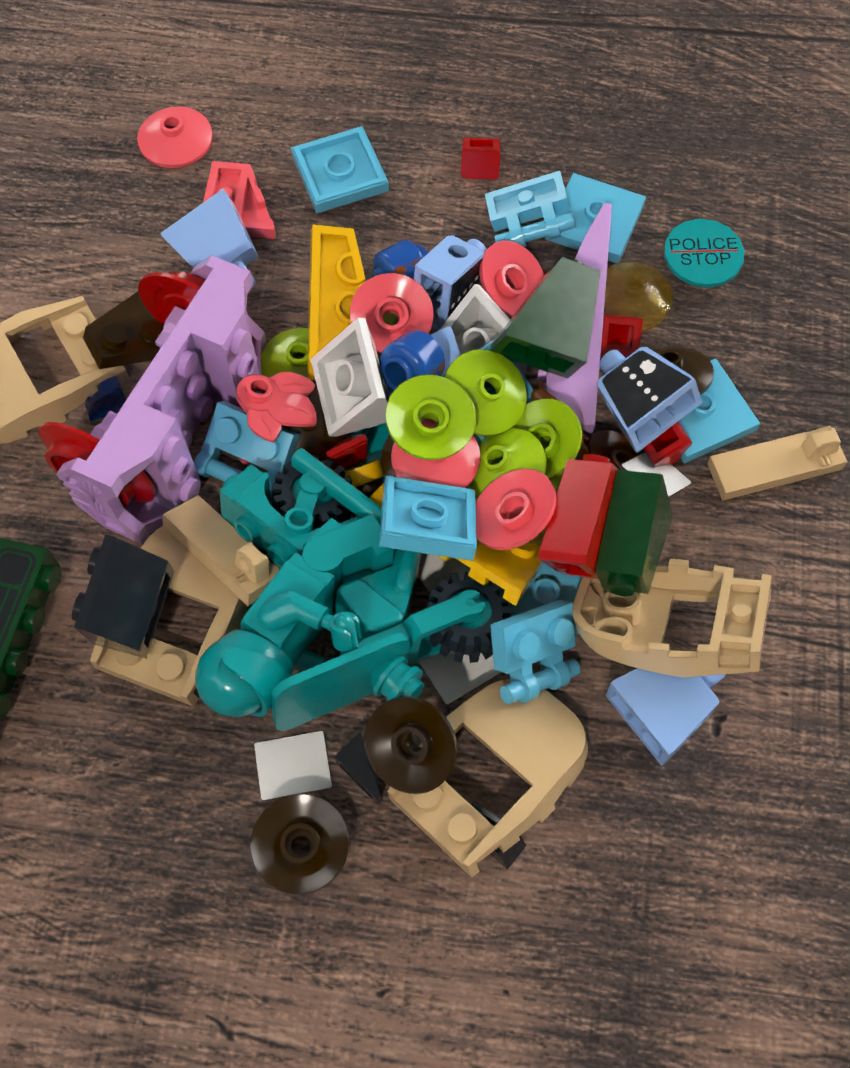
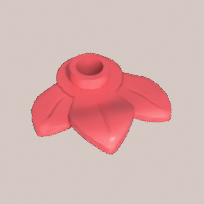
M281 372L272 377L249 375L243 378L237 385L236 399L242 410L247 413V425L254 434L266 441L273 443L278 438L282 425L314 427L317 423L314 405L307 397L314 391L315 384L303 375L292 372Z

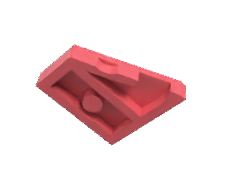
M212 161L203 202L224 189L235 204L250 237L275 239V226L267 211L262 192L257 186L256 177L251 165Z

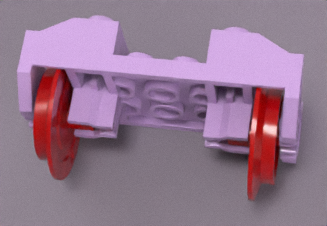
M210 256L197 264L190 274L175 271L168 274L154 272L145 275L139 282L138 292L143 304L151 315L164 324L163 331L155 341L156 345L161 348L119 412L116 414L109 411L102 423L96 425L90 434L58 422H45L39 428V437L48 449L45 453L47 463L56 472L58 478L64 481L63 485L71 489L69 494L72 496L73 502L105 528L143 545L150 533L163 526L164 513L198 495L201 480L189 452L194 431L200 422H205L210 416L213 409V401L216 403L226 401L240 407L236 399L238 383L249 375H261V354L267 345L265 332L247 315L246 311L247 294L254 284L250 270L215 256Z

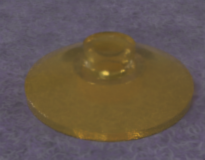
M623 262L607 268L604 315L643 318L642 331L657 326L667 317L672 306L673 294L669 282L658 270L638 262Z

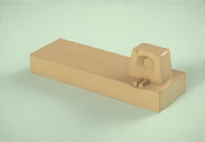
M830 425L810 432H803L710 456L707 465L721 499L724 501L843 470L847 464V459L840 447V438L835 428H832Z
M199 495L163 514V527L247 606H250L257 600L280 570L252 542H247L241 538L235 528Z

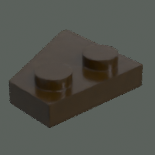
M136 292L86 326L83 340L99 369L152 361L161 348L156 345L155 341L163 331L164 324L151 315L143 304L139 292Z

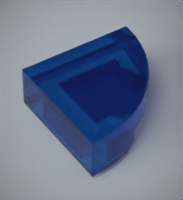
M117 375L102 381L98 385L99 391L92 397L88 396L86 399L85 408L90 421L106 417L109 411L118 413L127 400Z

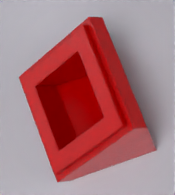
M677 422L645 446L643 450L655 467L675 464L692 445V441L679 422Z

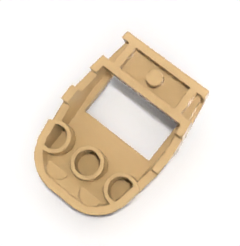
M83 296L24 310L0 323V444L28 437L30 429L39 427L45 422L63 423L67 421L65 417L67 413L83 403L88 407L100 399L102 396L99 389L118 376L122 383L130 379L124 365L105 369L98 368L83 340L85 327L96 320ZM39 327H42L43 330L53 328L80 376L38 394L11 343L21 339L20 334Z
M162 526L149 536L141 549L169 561L174 574L168 591L218 609L198 655L153 638L147 659L95 645L90 661L95 669L194 706L198 700L194 692L197 689L195 685V672L199 658L213 643L233 630H241V621L246 613L247 605Z
M670 559L668 566H657L648 594L634 592L633 596L627 597L608 592L607 589L602 588L599 579L583 577L573 603L574 622L582 639L595 652L607 659L638 669L683 678L760 672L762 646L771 598L772 575L762 574L761 580L734 578V568L714 565L713 572L689 568V560ZM673 600L718 602L710 645L698 644L697 651L670 650V644L663 643Z
M510 679L500 680L486 686L446 716L453 728L454 734L462 727H465L531 786L495 826L446 781L436 789L422 794L404 793L391 786L388 789L389 799L471 878L480 872L477 864L497 848H500L504 853L520 841L519 836L536 822L540 821L542 823L555 810L554 804L567 786L571 787L584 767L588 755V742L583 725L567 706L545 689L540 691L537 698L526 703H521L518 700L514 703L506 704L500 697V688L509 684Z

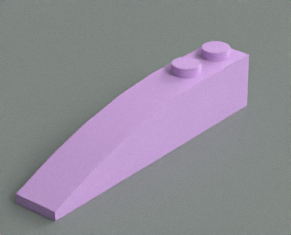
M604 203L575 257V260L583 262L586 266L600 270L587 363L568 379L538 369L537 382H545V390L567 404L576 413L581 423L582 434L586 435L589 439L593 435L596 418L597 382L599 380L612 204Z

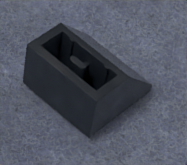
M105 534L101 548L95 547L89 558L87 573L91 575L86 593L80 592L73 606L72 620L76 621L74 628L93 645L147 659L174 570L168 560Z

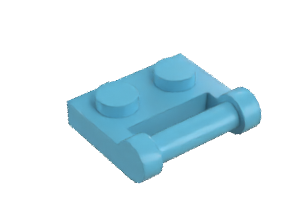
M226 401L217 402L202 450L197 455L194 464L198 475L204 478L212 476L225 482L232 475H239L242 471L218 461L220 452L223 450L268 470L270 505L272 506V486L275 483V476L278 471L283 473V466L291 461L300 434L282 426L278 438L273 443L266 441L254 434L247 425V413L242 408Z

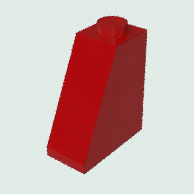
M585 454L582 460L567 459L556 495V507L552 518L547 524L538 557L539 560L562 575L599 579L595 569L615 476L618 470L613 463H610L609 458Z

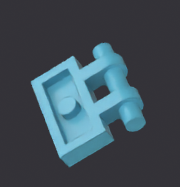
M560 170L485 194L494 232L509 228L508 232L494 236L496 242L513 241L526 247L527 242L547 236L551 240L561 237L560 232L575 228L572 212L560 216L555 215V213L570 209ZM544 218L543 221L521 227L522 223Z
M559 599L490 624L494 670L506 674L509 673L510 683L500 688V697L504 703L511 704L518 700L521 703H526L537 698L540 691L547 688L557 690L569 684L571 678L580 674L579 663L573 658L563 661L562 653L576 646L572 602ZM540 661L541 671L533 674L532 664Z

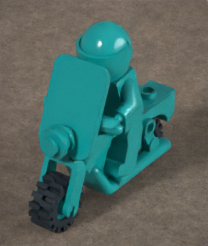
M300 448L292 456L291 463L288 462L283 466V473L278 471L275 476V483L272 486L273 507L270 505L269 474L261 472L252 464L239 475L234 474L229 477L221 490H219L221 516L234 526L241 538L247 542H253L267 553L271 561L280 570L244 615L241 621V630L231 631L209 646L199 658L195 672V685L205 705L222 716L238 718L253 715L263 717L272 708V720L277 730L280 731L295 728L371 694H375L377 697L384 695L387 701L404 696L418 698L424 688V683L420 681L423 670L418 666L411 668L407 665L408 661L409 663H419L438 654L447 657L450 651L455 652L454 661L462 663L463 655H469L470 663L478 662L480 653H482L486 660L493 655L490 624L511 617L512 606H508L509 602L502 598L503 594L499 595L501 587L495 583L490 587L487 584L483 586L469 577V572H465L463 580L459 579L458 573H454L449 576L448 583L441 579L437 583L436 590L432 589L427 609L412 614L407 618L417 581L421 553L379 547L382 507L352 485L350 476L345 477V469L341 465L333 470L334 461L326 459L323 464L319 461L318 456H313L305 449ZM352 512L356 514L358 517L354 518L353 516H351ZM324 628L331 631L333 646L340 651V656L329 661L307 649L322 633ZM293 669L300 671V673L291 676Z

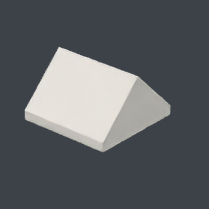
M474 284L439 330L448 326L452 327L460 355L472 350H479L489 341L497 338L510 319L479 284ZM516 362L522 373L525 375L527 372V365Z
M357 318L311 358L328 435L332 437L386 423L385 414L389 397L381 373L376 346L366 319Z

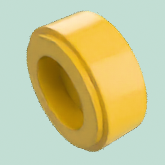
M379 459L345 471V477L350 476L354 487L376 480L384 474Z

